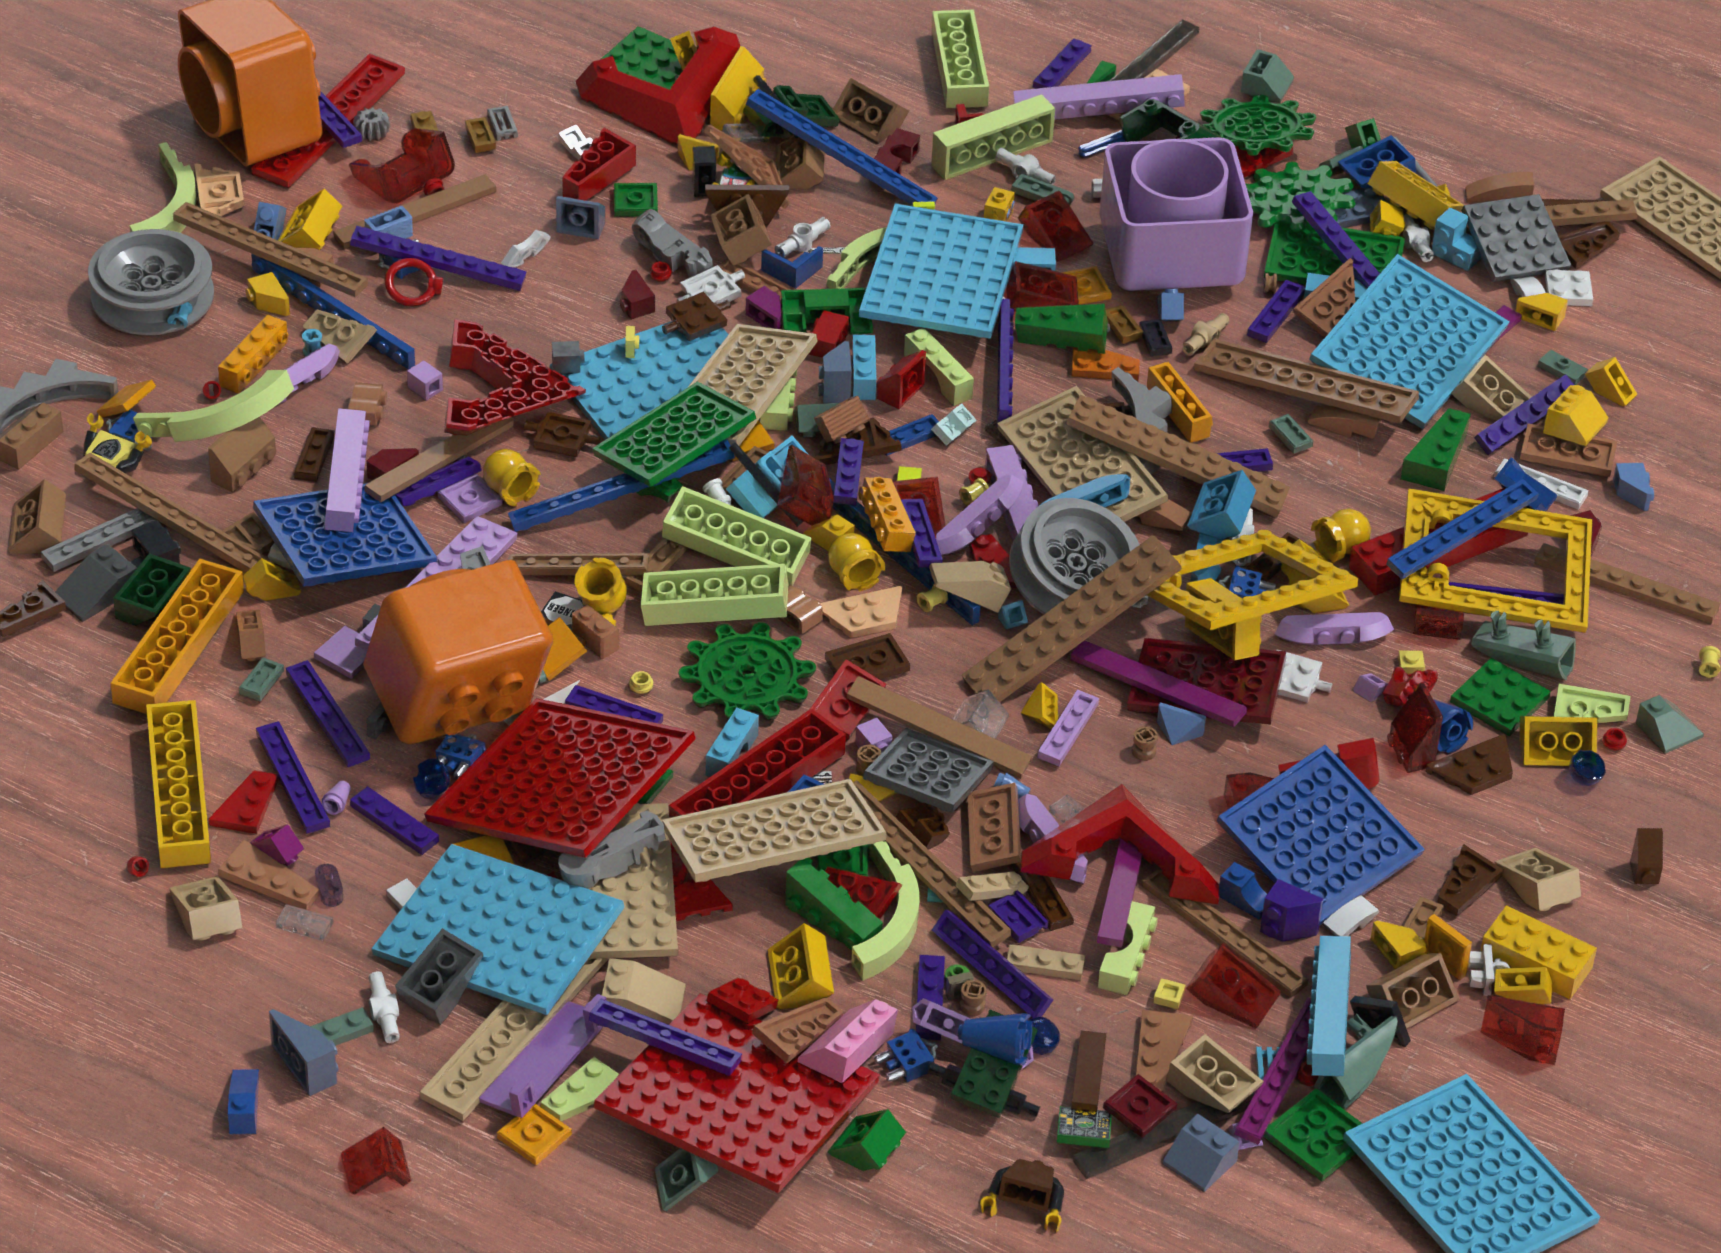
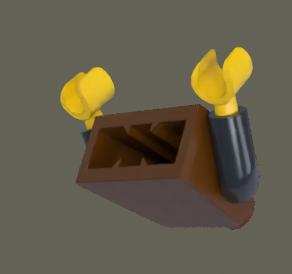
M1017 1159L1012 1166L1002 1168L995 1173L988 1190L989 1196L981 1199V1211L983 1213L985 1207L992 1206L990 1213L991 1216H994L997 1213V1197L999 1200L1045 1212L1050 1210L1045 1219L1044 1229L1047 1231L1048 1223L1054 1222L1057 1225L1056 1232H1058L1061 1225V1217L1058 1212L1062 1211L1064 1188L1058 1178L1053 1177L1054 1168L1044 1165L1039 1160L1031 1162Z

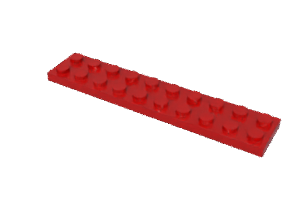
M368 54L326 97L353 125L357 112L364 111V108L370 109L405 74V67ZM322 126V135L318 141L257 162L252 166V174L289 188L336 140Z

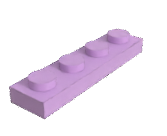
M1077 689L1038 750L1037 758L1060 766L1097 708L1099 698Z

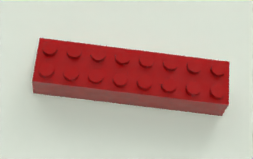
M1505 488L1489 493L1482 497L1476 498L1475 500L1486 501L1489 498L1500 493L1501 491L1505 490ZM1436 523L1435 529L1429 528V534L1444 526V524ZM1404 527L1357 544L1351 548L1349 568L1374 595L1399 586L1400 577L1386 563L1388 558L1403 550ZM1490 527L1426 565V569H1429V566L1434 563H1441L1447 567L1526 537L1528 532Z
M811 708L669 805V818L787 793L804 774L813 777L845 755L846 734Z

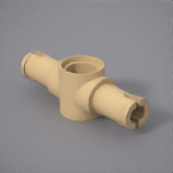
M1220 313L1215 319L1206 323L1198 321L1192 330L1191 338L1183 344V352L1191 356L1199 348L1209 346L1213 339L1219 340L1221 330L1229 324V317L1225 313Z

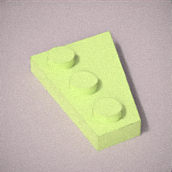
M1559 684L1553 717L1597 718V723L1627 721L1631 696Z
M593 1057L541 1101V1108L560 1121L571 1118L588 1110V1106L594 1104L595 1099L620 1074L596 1057Z

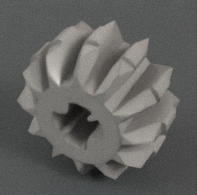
M374 107L358 111L353 121L354 127L362 134V140H379L380 137H386V133L389 132L390 128L387 113L382 112V109L375 110Z

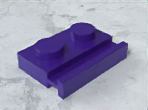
M1018 890L1015 891L1014 895H1007L988 907L1011 929V936L1018 943L1039 933L1040 929L1048 928L1047 919Z

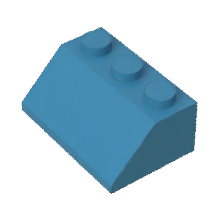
M1240 470L1203 483L1187 525L1189 529L1218 539L1235 537L1241 533L1256 493V489L1244 471Z

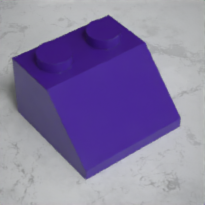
M1278 879L1264 899L1260 932L1281 942L1316 936L1319 931L1323 898Z

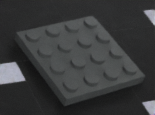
M1540 194L1464 205L1461 209L1462 213L1468 216L1467 225L1492 282L1545 274L1547 270H1569L1571 267V263Z
M905 728L865 770L863 779L877 786L891 789L898 794L912 797L921 803L935 806L942 811L953 813L992 770L994 761Z

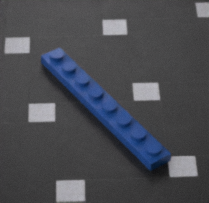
M1522 479L1388 558L1386 565L1403 580L1537 500L1538 493Z

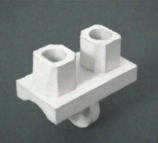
M1484 944L1482 952L1470 951L1468 968L1481 969V971L1470 970L1469 985L1470 987L1483 988V995L1491 996V984L1494 982L1496 969L1510 968L1501 959H1495L1493 962L1490 944Z

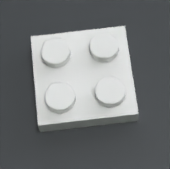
M1547 270L1545 272L1547 293L1567 299V305L1592 306L1593 294L1589 271Z

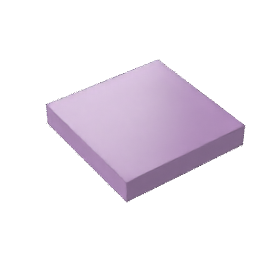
M477 474L438 491V498L463 523L503 505V499L490 489L486 482Z
M344 626L314 652V659L352 679L364 668L363 663L367 650L355 646V637L359 633Z

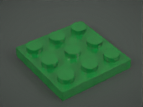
M1490 658L1451 695L1450 703L1465 709L1474 717L1510 737L1520 727V716H1531L1550 698L1551 691L1497 660Z
M1315 1088L1272 1122L1263 1137L1320 1181H1323L1356 1154L1343 1138L1346 1131L1363 1123Z

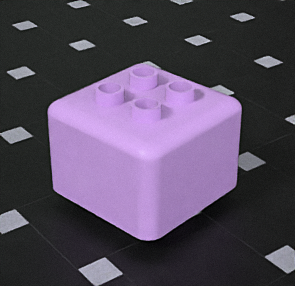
M1219 137L1117 142L1106 147L1099 214L1115 280L1119 287L1128 291L1233 286L1244 280L1253 209L1237 152L1230 140Z

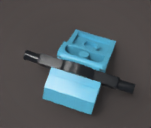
M790 436L775 449L768 452L755 464L736 442L733 443L729 449L747 470L726 488L730 495L746 512L765 518L776 508L780 507L796 527L801 525L804 520L786 500L822 471L818 464L793 436Z

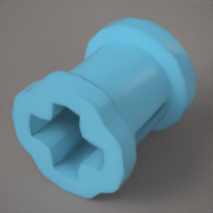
M186 302L173 307V312L168 317V323L175 324L177 319H179V321H182L181 325H184L186 328L188 324L187 317L193 310L192 305Z
M308 329L302 333V340L305 342V347L303 348L305 356L321 348L322 333L317 329Z

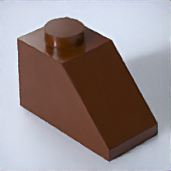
M1637 828L1630 859L1634 884H1659L1663 869L1662 828Z

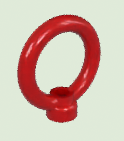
M404 258L396 261L389 267L385 274L384 283L387 293L397 303L405 306H420L427 303L434 294L441 295L443 277H436L431 266L422 260ZM405 267H415L422 270L428 277L427 291L423 295L414 298L401 295L393 284L397 271Z

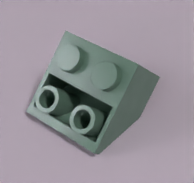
M1257 49L1243 71L1241 92L1250 96L1266 95L1269 101L1281 103L1294 80V76L1277 54Z

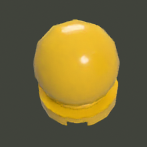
M501 449L494 451L487 457L483 466V478L488 487L498 493L508 505L515 507L522 500L529 501L540 487L538 477L541 475V472L531 463H527L520 453L510 449Z
M1351 508L1341 509L1330 517L1316 519L1311 526V531H1315L1316 536L1313 544L1319 553L1331 560V563L1337 562L1344 558L1345 554H1351L1352 546L1370 540L1371 526L1369 520L1361 512Z
M849 533L840 535L830 546L828 551L829 564L832 570L840 576V581L847 590L858 589L861 592L870 589L878 583V576L882 570L885 571V562L877 551L873 550L868 539L860 534Z
M594 558L592 562L587 563L584 567L582 565L579 567L575 574L574 584L584 605L588 604L599 614H612L619 610L625 602L627 587L619 568L613 561L606 558Z

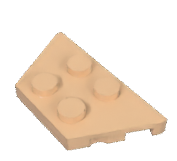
M194 164L200 208L223 216L244 207L240 172L226 171L217 167H213L211 171L202 169L201 164Z
M897 586L820 603L823 609L822 613L830 619L829 623L841 629L850 638L896 629L902 587Z

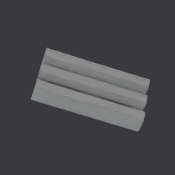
M508 106L487 109V116L497 141L501 140L503 136L505 139H510L509 135H513V138L518 137V131ZM501 112H504V114H505L506 120H507L508 125H509V127H510V129H508V130H507L506 125H505V123H504V120H503V117H502V115H501ZM493 113L496 114L502 131H500Z

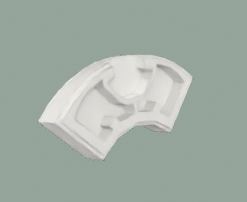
M535 230L524 242L512 245L501 264L509 267H517L524 264L523 260L530 255L533 257L537 255L551 239V236L546 232Z

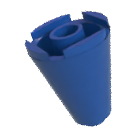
M1423 695L1417 696L1409 704V715L1433 746L1440 752L1453 753L1467 742L1468 737L1466 735L1469 729L1471 731L1473 729V718L1465 709Z
M1020 1013L966 1019L964 1024L959 1025L958 1039L962 1040V1045L974 1048L1015 1065L1024 1066L1028 1057H1023L1024 1051L1030 1050L1032 1039V1021L1027 1020L1031 1015Z

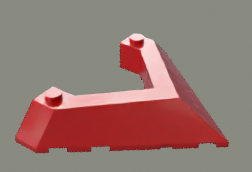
M714 26L694 32L697 51L670 90L618 71L613 56L593 61L575 82L582 100L586 102L591 101L597 104L600 109L611 114L614 112L620 115L623 120L649 133L653 132L658 137L672 144L674 142L678 144L679 134L692 138L699 136L706 117L711 113V94L741 45L736 34Z
M454 319L449 367L472 370L497 390L488 393V397L481 400L480 398L466 400L449 397L444 433L467 436L516 415L586 393V389L581 386L571 385L568 382V378L555 370H551L544 363L523 350L511 348L507 345V341L497 334H488L479 323Z
M1123 784L1023 850L1021 854V872L1070 880L1075 861L1079 855L1095 851L1110 839L1114 841L1122 838L1126 843L1129 841L1138 848V852L1142 854V857L1150 864L1156 863L1163 869L1162 874L1169 879V897L1216 905L1219 903L1218 882Z

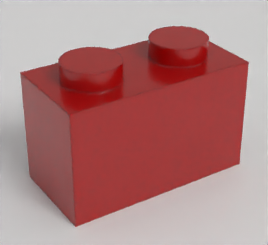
M824 310L820 319L817 318L815 320L814 330L809 332L816 334L818 340L809 352V355L823 358V356L843 343L849 332V317Z

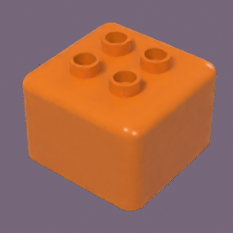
M207 0L178 11L182 42L177 62L179 79L188 107L205 134L211 138H216L244 166H249L311 144L321 138L322 123L318 99L321 90L315 75V47L308 33L272 0Z
M506 560L472 570L453 569L436 573L407 588L399 589L389 594L382 601L363 666L398 739L405 744H417L444 735H455L466 729L489 722H500L513 715L522 713L532 701L553 644V635L517 563L514 560Z

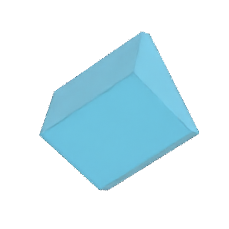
M1023 600L1003 605L999 610L998 618L1005 629L1028 623Z

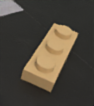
M1015 872L959 877L955 885L970 901L1000 898L1007 895L1012 896L1017 890L1022 895H1026L1029 888L1021 879V876Z
M1010 944L1007 960L1021 972L1081 981L1085 955Z

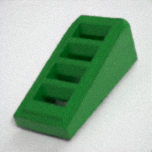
M1101 61L1086 84L1114 81L1116 65Z

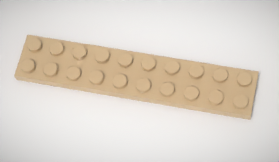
M609 958L587 959L548 1015L503 1000L420 1091V1099L464 1121L480 1103L479 1097L562 1007L579 993Z

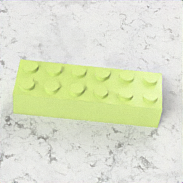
M974 10L933 11L932 36L946 108L956 109V104H964L965 107L974 108L988 107L989 83Z
M1041 94L933 132L931 166L944 180L997 162L995 160L996 153L1000 148H1004L1008 152L1017 155L1053 142L1055 107Z
M683 486L663 521L662 537L733 566L785 564L788 584L792 586L810 553L811 537Z
M785 564L644 573L641 597L645 626L787 617L789 584Z

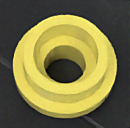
M639 671L632 675L629 687L636 693H647L653 688V679L647 672Z

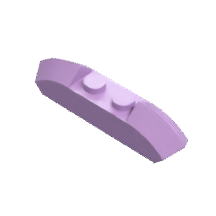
M327 344L285 368L284 370H287L294 387L293 391L298 389L297 384L300 382L306 384L316 377L320 380L323 379L337 362L340 353L338 347Z
M1013 475L1000 477L936 534V541L941 556L949 555L965 548L997 521L1018 498L1023 481Z
M1381 612L1286 616L1281 620L1275 635L1285 641L1301 645L1347 644L1375 640L1390 633L1394 628L1388 616Z
M1026 794L1018 799L1019 826L1030 835L1033 843L1060 826L1037 796ZM1083 854L1079 855L1075 861L1070 880L1084 884L1086 879L1088 862Z
M924 998L912 1007L914 1023L962 1043V1040L958 1039L959 1025L964 1024L966 1019L971 1018ZM1032 1046L1027 1055V1062L1022 1069L1034 1060Z

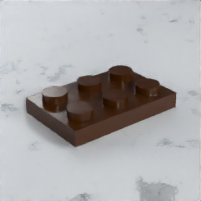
M891 633L825 652V660L834 674L845 660L850 661L880 680L910 671V663Z

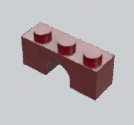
M896 128L893 134L887 137L883 147H879L873 159L901 175L902 161L911 163L919 153L920 135Z

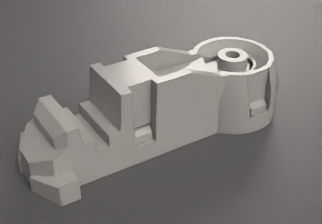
M648 209L632 224V232L638 242L645 248L651 249L657 261L666 262L672 272L684 265L687 269V275L691 278L713 268L709 251L704 247L700 248L667 224L663 217L655 210Z
M646 810L640 813V819L608 834L586 858L562 853L558 864L563 881L589 889L600 879L615 877L627 871L629 866L641 864L640 853L644 851L643 848H652L653 851H656L659 848L660 842L665 839L664 823L660 821L658 815Z

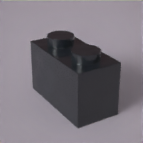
M714 146L693 147L692 181L694 197L707 196L705 184L712 185L716 183Z
M157 520L131 530L133 547L143 559L150 553L180 564L179 554H181V548L179 543L172 540L168 529L162 527Z

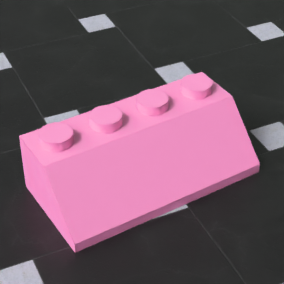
M876 999L849 1009L798 1057L797 1062L843 1083L893 1035L898 1009Z

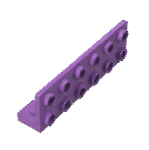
M597 994L585 1007L568 1001L479 1097L480 1102L523 1118L603 1028V1026L589 1021V1013L600 999L606 1000V997Z

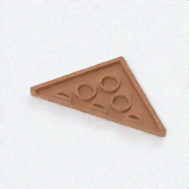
M711 125L705 127L704 132L759 185H783L773 159ZM786 197L781 205L784 209L790 204L788 197Z
M1351 258L1348 259L1293 308V313L1323 337L1330 333L1356 302L1353 260Z

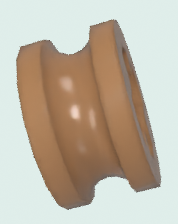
M1265 273L1264 293L1268 291L1276 293L1277 274L1270 276L1268 273Z

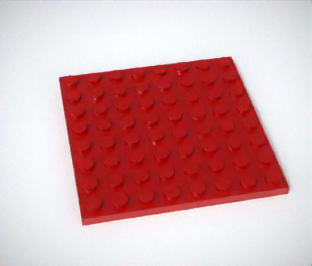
M536 698L424 815L427 822L586 858L696 739L695 733L688 729Z
M700 993L669 1025L742 1053L741 1062L729 1076L691 1060L671 1054L663 1049L648 1045L595 1099L594 1108L779 1193L878 1084L880 1074L860 1066L841 1083L797 1062L798 1057L811 1045L791 1061L785 1063L752 1034L754 1025L763 1021L755 1019L746 1023L707 1002V996Z

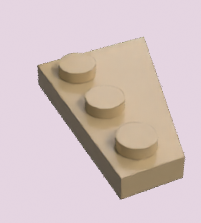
M318 309L303 325L306 330H319L322 333V340L320 342L324 345L332 344L337 346L340 351L339 357L347 364L377 331L374 326L363 325L351 319H343L338 315Z

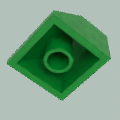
M889 1109L856 1116L827 1152L831 1156L861 1171L878 1170L886 1164V1158L889 1154L900 1146V1140L906 1134V1131Z

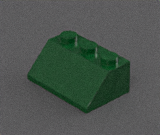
M149 553L114 596L115 619L137 626L155 617L187 577L191 567Z

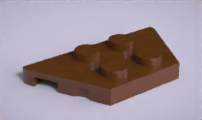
M705 184V193L716 211L749 194L761 213L765 226H768L788 196L789 185Z
M873 417L870 418V421L864 423V429L856 433L850 431L845 434L846 439L852 438L864 441L862 458L902 451L901 442L899 440L895 441L890 436V432L886 428L881 427L880 423ZM822 439L819 454L814 457V461L818 466L838 463L840 442L834 444L833 441L825 442Z
M1505 734L1499 735L1426 764L1425 771L1430 775L1435 772L1445 777L1444 782L1457 786L1470 795L1512 779L1513 770Z

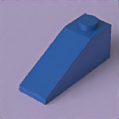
M259 1069L232 1071L228 1099L229 1134H256Z

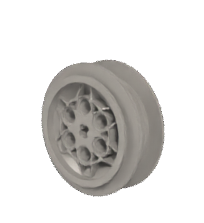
M146 229L117 236L101 246L90 260L88 277L92 287V307L103 322L117 330L137 335H160L185 328L184 325H181L182 321H179V319H177L175 324H169L168 317L172 314L173 307L188 302L193 307L192 313L187 317L188 324L186 327L203 317L213 302L214 285L211 279L212 261L210 255L198 241L175 231Z
M1077 498L1054 499L1041 504L1027 517L1022 530L1016 536L1010 549V571L1023 597L1035 609L1045 614L1140 544L1126 523L1105 507Z

